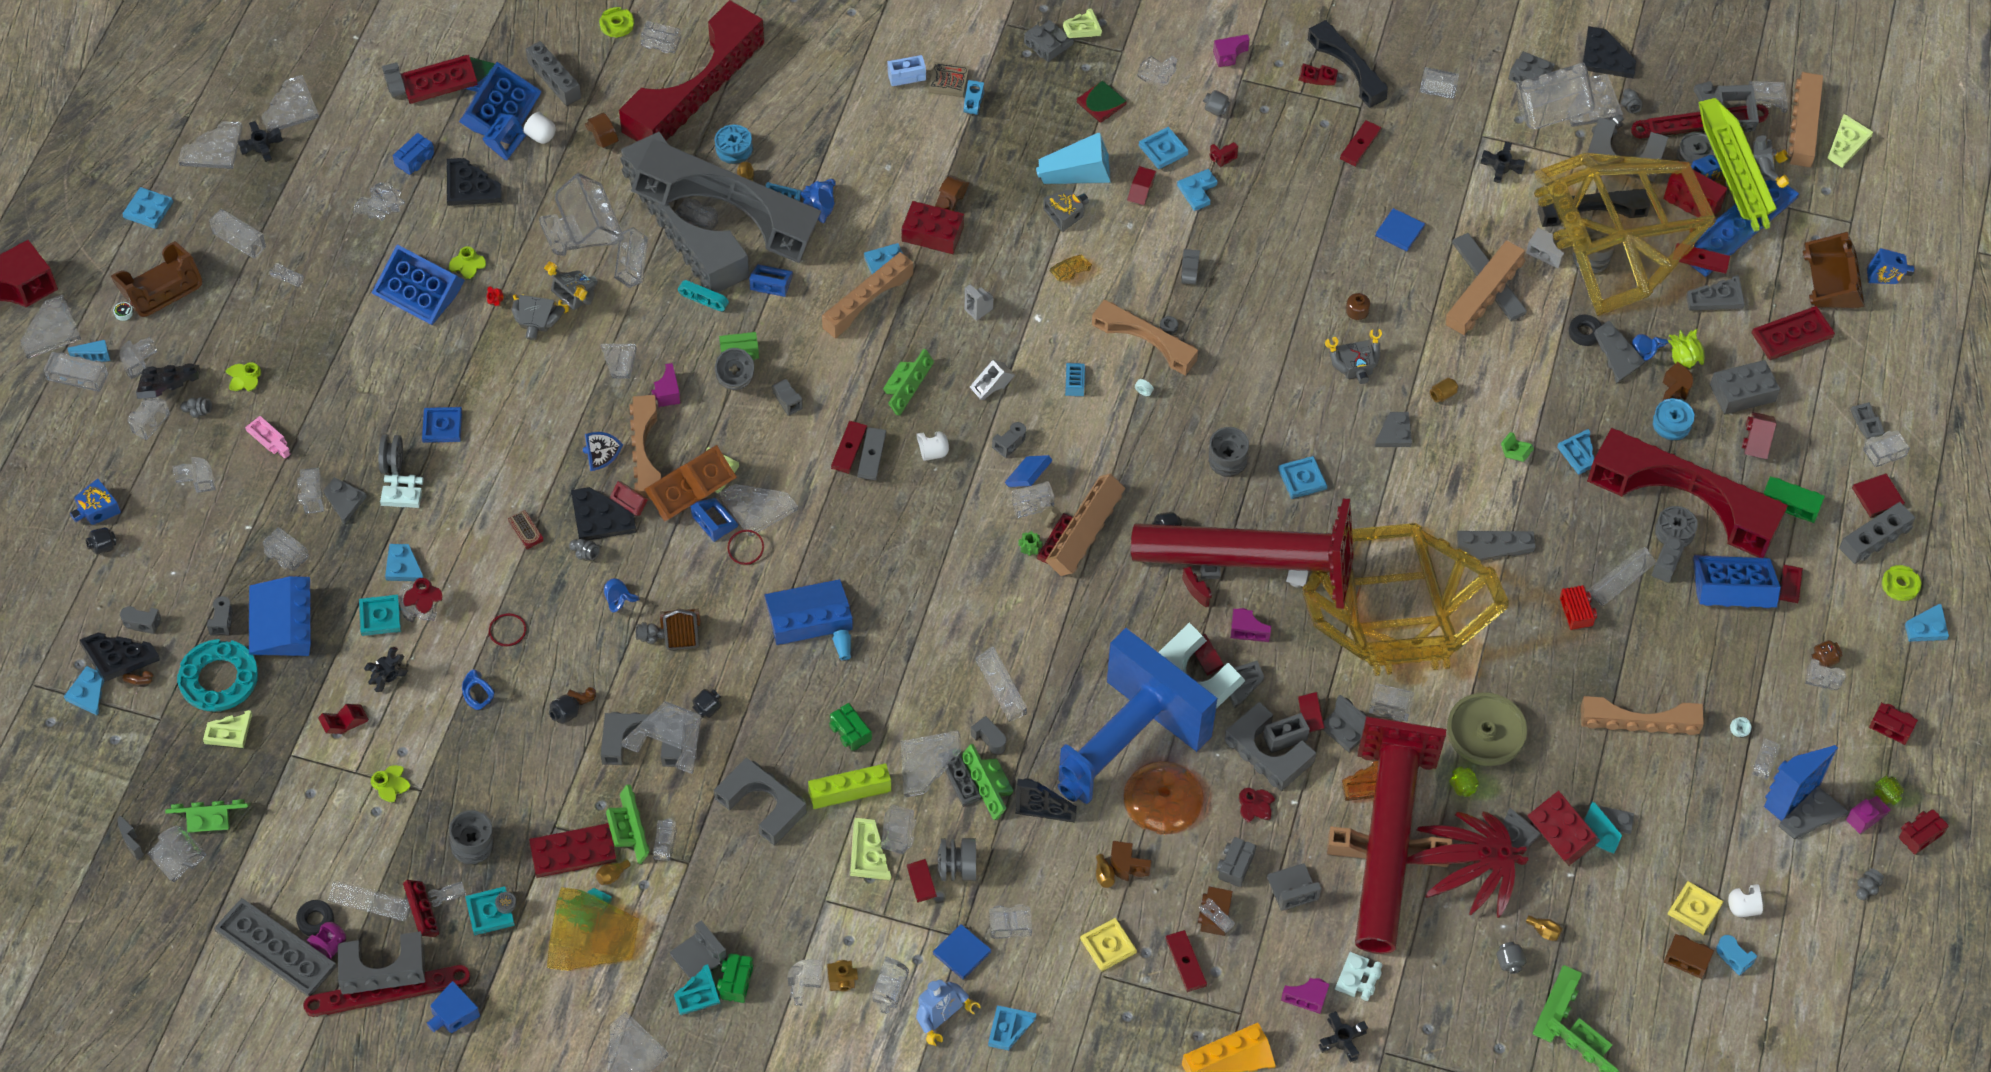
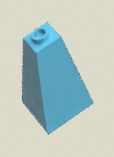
M1096 133L1040 158L1039 167H1036L1038 178L1041 177L1044 184L1111 182L1109 153L1100 133Z

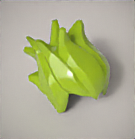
M1698 329L1691 330L1687 336L1681 330L1679 331V337L1669 334L1672 340H1668V342L1673 347L1671 351L1675 364L1679 362L1684 367L1690 369L1697 361L1704 365L1705 351L1702 343L1696 336Z

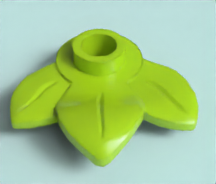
M469 246L461 248L458 256L452 258L449 264L450 272L460 271L466 279L473 278L477 268L486 267L484 257L476 254V251Z
M253 362L246 363L245 365L235 364L225 370L228 375L233 377L229 385V389L233 391H239L243 388L248 392L252 391L257 387L258 377L261 375L260 367Z
M389 766L385 771H377L371 777V785L374 789L378 790L381 799L387 802H395L396 794L404 793L410 789L409 782L401 777L404 770L402 766Z

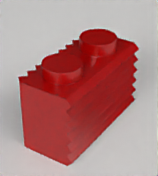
M1584 585L1563 588L1559 598L1570 630L1593 626L1595 619H1597V612L1595 608L1591 607L1590 592H1586Z

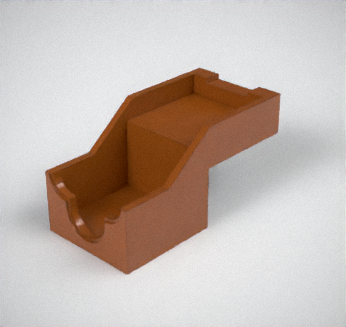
M715 445L644 490L658 509L662 519L666 521L737 477L719 447Z

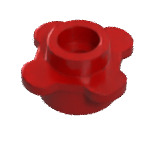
M489 286L487 289L488 304L499 306L503 301V292L499 288L494 289L492 286Z

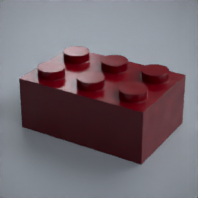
M1680 163L1669 177L1663 199L1698 217L1700 220L1711 224L1721 210L1728 188Z
M912 201L901 228L902 242L954 254L964 229V214Z
M1559 790L1527 815L1568 866L1601 841Z

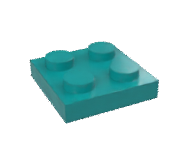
M398 595L359 599L361 636L401 632Z
M505 886L465 896L474 936L515 926L512 912L504 914L496 908V897L500 893L507 892Z

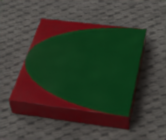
M1103 80L1077 98V103L1100 123L1123 108L1127 103L1123 97Z

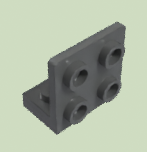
M1339 695L1334 712L1324 720L1325 729L1323 731L1346 751L1350 752L1360 743L1367 715L1363 711H1359L1348 698Z
M1304 863L1267 875L1281 911L1310 903L1320 898L1319 882H1312Z
M702 920L695 924L696 933L670 951V956L689 979L698 974L705 965H709L711 972L723 964V960H727L726 949Z

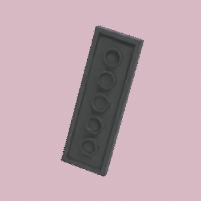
M243 898L214 927L215 932L307 997L311 996L337 967L336 963Z

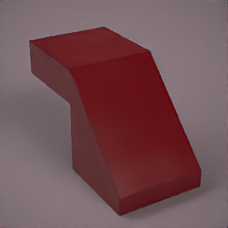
M1139 166L1131 184L1127 201L1141 205L1146 204L1149 190L1153 187L1157 173L1156 170Z
M345 704L337 714L322 713L318 717L325 733L342 734L369 720L361 704Z

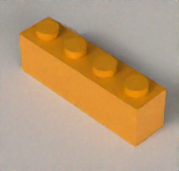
M1258 1022L1183 1055L1182 1060L1185 1072H1253L1261 1068L1268 1067L1270 1069L1276 1067L1268 1039Z

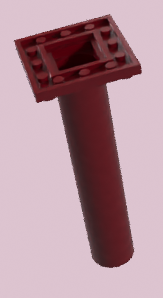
M1343 498L1341 506H1338L1337 517L1339 519H1335L1332 533L1135 523L1131 535L1132 561L1330 572L1331 585L1335 586L1332 600H1336V609H1344L1354 560L1351 499Z
M1366 716L1357 757H1362L1364 760H1379L1355 937V945L1363 951L1388 954L1396 950L1419 767L1426 770L1437 768L1447 729Z

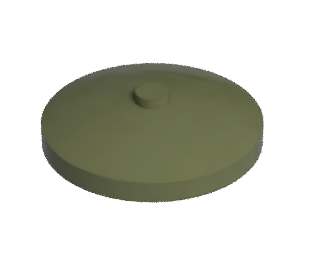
M1482 692L1468 695L1454 705L1447 721V736L1454 750L1464 759L1478 765L1496 766L1507 763L1519 754L1526 740L1527 725L1522 712L1513 702L1498 694Z

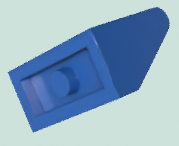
M501 114L482 140L504 160H508L526 137V134L514 115ZM512 129L518 135L507 150H505L500 142L508 131Z
M757 264L749 279L750 290L786 297L793 271ZM760 272L782 276L785 278L781 280L777 278L762 276L759 274Z
M717 498L699 501L691 505L692 517L713 542L739 525ZM714 507L727 523L716 525L706 511Z

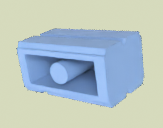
M922 55L887 61L888 77L891 86L926 80V67Z

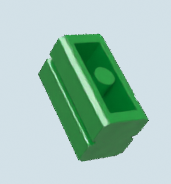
M850 703L845 704L830 714L829 726L834 733L838 732L841 736L840 740L844 747H849L854 752L872 740V731Z
M730 953L728 959L723 960L721 972L724 975L723 979H719L717 984V991H720V998L722 1000L745 1003L754 967L752 957Z

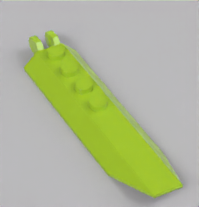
M1716 98L1700 101L1699 108L1705 133L1741 217L1750 220L1754 232L1760 229L1757 218H1761L1765 229L1770 228L1767 215L1776 210V206L1738 119Z

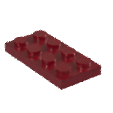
M469 54L401 73L409 104L478 85Z
M1817 306L1753 328L1751 332L1769 360L1834 338L1835 332Z
M609 823L529 839L536 878L617 862Z

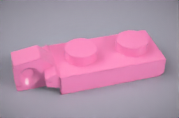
M261 416L245 427L249 434L273 454L278 452L284 459L291 455L289 448L286 446L287 442L284 436Z

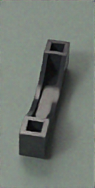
M1324 20L1309 28L1307 40L1317 51L1336 57L1351 69L1358 81L1359 97L1369 108L1387 99V84L1382 82L1376 72L1369 68L1366 61L1359 57L1355 49L1348 45L1345 38L1338 34L1333 25Z
M1646 189L1599 192L1596 194L1555 198L1548 197L1540 199L1538 214L1542 227L1561 225L1571 216L1591 210L1611 211L1628 218L1648 216L1650 202Z

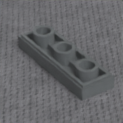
M868 427L858 470V478L877 480L886 430Z
M957 748L939 754L938 758L962 806L964 807L981 800V795Z

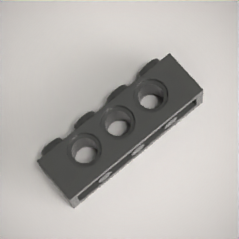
M541 41L526 48L529 65L566 107L581 99L579 84Z
M1899 502L1844 537L1839 549L1854 564L1860 560L1865 561L1874 551L1879 552L1888 542L1893 543L1902 533L1907 534L1913 528L1912 524L1915 517Z

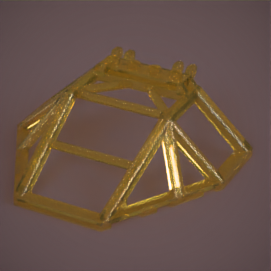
M1583 153L1534 172L1535 178L1543 186L1536 189L1534 195L1537 198L1542 197L1538 200L1539 206L1543 207L1553 203L1564 228L1555 232L1553 238L1554 240H1560L1556 243L1558 249L1572 246L1596 316L1649 297L1653 293L1654 288L1659 283L1661 284L1679 264V260L1689 253L1704 232L1716 222L1715 216L1689 162ZM1582 165L1587 167L1556 180L1550 178ZM1682 173L1702 217L1668 222L1647 174ZM1639 174L1661 224L1624 229L1600 175ZM1593 179L1615 228L1581 218L1577 210ZM1583 181L1573 200L1568 186ZM1586 227L1609 234V236L1591 242ZM1689 230L1690 232L1668 258L1641 239ZM1623 242L1638 287L1603 300L1588 255ZM1638 250L1660 265L1649 280L1647 279Z
M1417 523L1352 529L1353 542L1412 536L1422 572L1354 578L1352 565L1344 609H1336V600L1331 602L1316 592L1317 587L1322 583L1332 599L1335 586L1331 585L1328 572L1313 571L1308 583L1302 587V595L1313 626L1358 658L1365 660L1370 666H1373L1375 676H1380V666L1385 665L1387 675H1391V664L1400 665L1411 662L1431 661L1432 669L1438 670V661L1443 659L1445 669H1450L1449 657L1509 606V600L1494 568L1490 566L1486 568L1481 565L1480 560L1460 548L1454 549L1450 547V543L1442 538L1437 539L1422 530V526ZM1428 545L1455 560L1443 596L1428 551ZM1465 567L1479 574L1478 577L1455 594ZM1425 579L1436 616L1360 623L1355 586ZM1487 585L1494 603L1456 634L1449 616L1482 587ZM1321 608L1348 626L1353 639L1325 621ZM1430 624L1416 637L1397 640L1372 630ZM1440 626L1443 635L1429 636ZM1365 636H1368L1378 641L1367 642Z

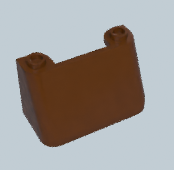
M1844 232L1805 242L1803 256L1805 261L1810 263L1814 287L1812 294L1809 295L1811 305H1815L1818 308L1865 307L1857 253L1849 233Z
M176 241L164 247L162 257L165 262L134 279L125 270L111 275L116 287L134 311L141 317H147L196 291L202 285V277L191 254Z

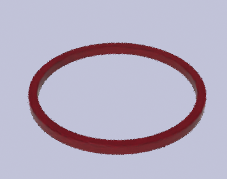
M752 530L738 531L728 542V554L738 564H752L759 560L763 554V539L757 532ZM742 532L754 533L762 542L760 555L751 562H739L730 554L732 539Z
M511 613L497 616L489 625L491 640L500 646L516 645L526 634V625L523 619ZM504 616H513L521 620L524 625V632L521 638L510 644H502L495 641L491 636V627L497 619Z

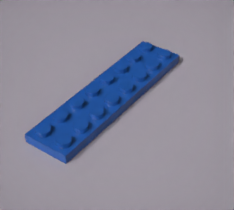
M1766 180L1765 183L1776 206V210L1767 215L1770 222L1798 198L1799 193L1788 185L1780 188L1776 181ZM1735 203L1687 245L1731 256L1759 231L1754 232L1750 220L1741 217ZM1757 218L1760 226V231L1763 228V225L1761 222V218ZM1692 266L1695 270H1697L1705 277H1707L1713 271L1701 267Z

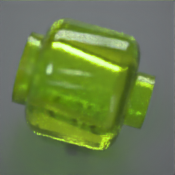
M1461 766L1452 771L1453 775L1449 782L1458 796L1466 798L1478 791L1479 781L1471 768L1463 769Z
M1886 775L1874 784L1876 786L1874 793L1886 805L1891 803L1894 806L1903 799L1901 795L1904 792V788L1894 776L1888 777Z

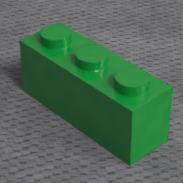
M1772 476L1769 477L1763 493L1765 496L1788 505L1785 513L1815 523L1825 497L1816 491H1810L1799 485L1791 484Z

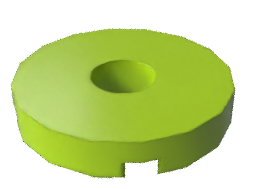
M613 7L602 13L599 24L601 31L605 35L618 38L629 34L633 30L634 18L629 10ZM616 20L621 21V22L618 23V24L613 23V21H616Z
M1904 565L1890 567L1884 573L1881 582L1886 594L1899 601H1909L1915 598L1922 584L1920 576L1915 574L1913 569ZM1897 580H1903L1906 585H1899Z

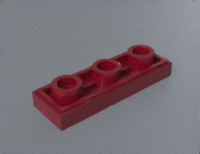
M1365 120L1340 155V159L1356 167L1380 133L1381 127Z
M1677 243L1672 261L1726 274L1730 256Z
M849 420L831 464V469L850 473L867 431V425Z
M1065 513L1062 514L1037 555V560L1048 564L1046 559L1058 542V538L1062 536L1073 518L1072 516Z
M407 879L403 882V886L418 932L421 931L422 936L436 937L439 935V930L431 909V903L425 891V885L422 881Z
M1183 930L1166 935L1165 940L1186 991L1190 992L1206 987V980L1186 931Z

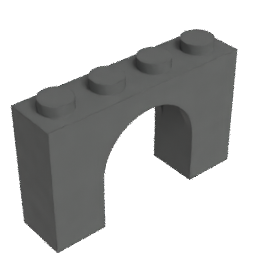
M1599 117L1585 162L1592 166L1605 167L1609 171L1622 172L1626 176H1636L1643 181L1654 182L1668 137L1651 132L1646 149L1642 155L1635 159H1623L1617 156L1611 148V139L1616 122Z
M1258 702L1226 730L1225 742L1230 748H1234L1239 752L1243 760L1249 761L1259 774H1263L1273 787H1277L1282 791L1315 762L1316 752L1303 740L1282 756L1271 757L1260 752L1254 740L1264 731L1266 725L1272 723L1273 714Z
M619 712L605 713L601 746L602 765H622L626 740L636 732L650 731L657 734L662 740V767H682L686 727L685 716L679 714L660 715L658 713L640 714L636 712L631 714H621Z
M746 757L714 789L715 800L730 811L750 792L764 791L771 794L777 801L774 810L759 824V834L775 846L807 813L806 802L801 796L794 795L787 785H781L776 781V778L771 773L763 771L756 761H750Z
M421 931L400 934L401 952L398 959L393 964L380 969L368 968L362 964V951L359 940L339 943L338 982L341 993L351 994L425 983V951Z

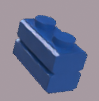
M416 133L392 156L395 166L411 175L414 171H418L426 160H430L435 152L433 143L419 133Z

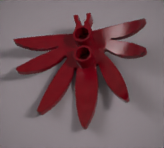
M1483 811L1482 816L1488 825L1471 815L1462 812H1456L1455 816L1462 819L1484 836L1451 826H1419L1416 831L1474 843L1438 846L1407 857V864L1474 862V864L1461 868L1445 877L1432 887L1425 897H1433L1455 889L1492 869L1493 872L1479 889L1469 915L1474 914L1486 902L1502 877L1497 900V918H1499L1504 912L1513 891L1515 863L1525 865L1528 862V857L1521 856L1524 855L1527 848L1512 847L1511 839L1505 826L1499 819Z

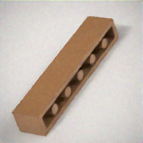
M1802 72L1800 79H1796L1795 89H1798V91L1794 95L1793 102L1796 105L1793 106L1792 116H1795V119H1792L1790 129H1793V132H1791L1789 143H1792V146H1789L1788 157H1790V164L1811 168L1814 161L1823 75Z
M1506 240L1446 314V326L1463 335L1468 330H1472L1476 320L1484 315L1487 306L1493 304L1497 293H1501L1504 290L1507 281L1512 280L1516 270L1524 265L1526 260L1524 258L1525 250Z
M1111 473L1099 476L1046 559V562L1060 576L1072 574L1076 571L1077 564L1087 553V548L1095 541V536L1104 527L1106 518L1113 513V507L1122 498L1125 487Z

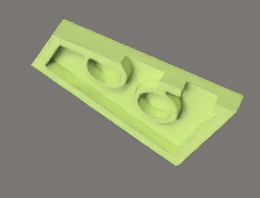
M1844 114L1827 159L1843 168L1872 137L1873 132Z
M854 819L850 876L890 880L891 874L887 868V860L885 854H883L875 820Z

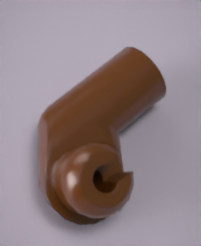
M144 671L142 676L127 673L123 675V681L134 685L150 684L153 681L154 674L149 671Z
M588 687L584 693L580 694L570 689L567 695L573 696L579 704L583 705L596 698V690L593 687Z

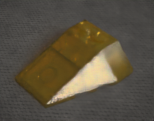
M561 887L551 929L547 968L571 971L583 967L588 968L600 964L633 960L639 918L583 890Z

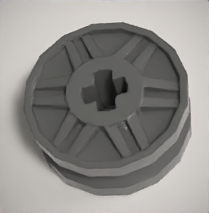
M1699 132L1685 135L1681 139L1676 154L1678 162L1689 168L1693 161L1708 155L1715 157L1707 135Z
M389 434L381 436L378 455L379 471L381 474H387L390 466L393 474H400L403 462V440L401 435H394L392 443Z
M1667 507L1659 514L1655 526V535L1663 544H1665L1667 536H1673L1686 542V547L1694 539L1698 527L1697 519L1690 510L1684 507Z

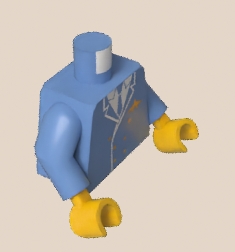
M941 979L931 981L927 986L928 989L919 996V1007L916 1014V1019L924 1033L928 1034L926 1038L927 1043L933 1046H937L934 1039L943 1042L942 1035L934 1033L933 1030L963 1006L962 1003H965V1009L972 1014H975L971 1010L973 1005L981 1008L978 1002L969 999V995L960 985L952 982L945 983Z

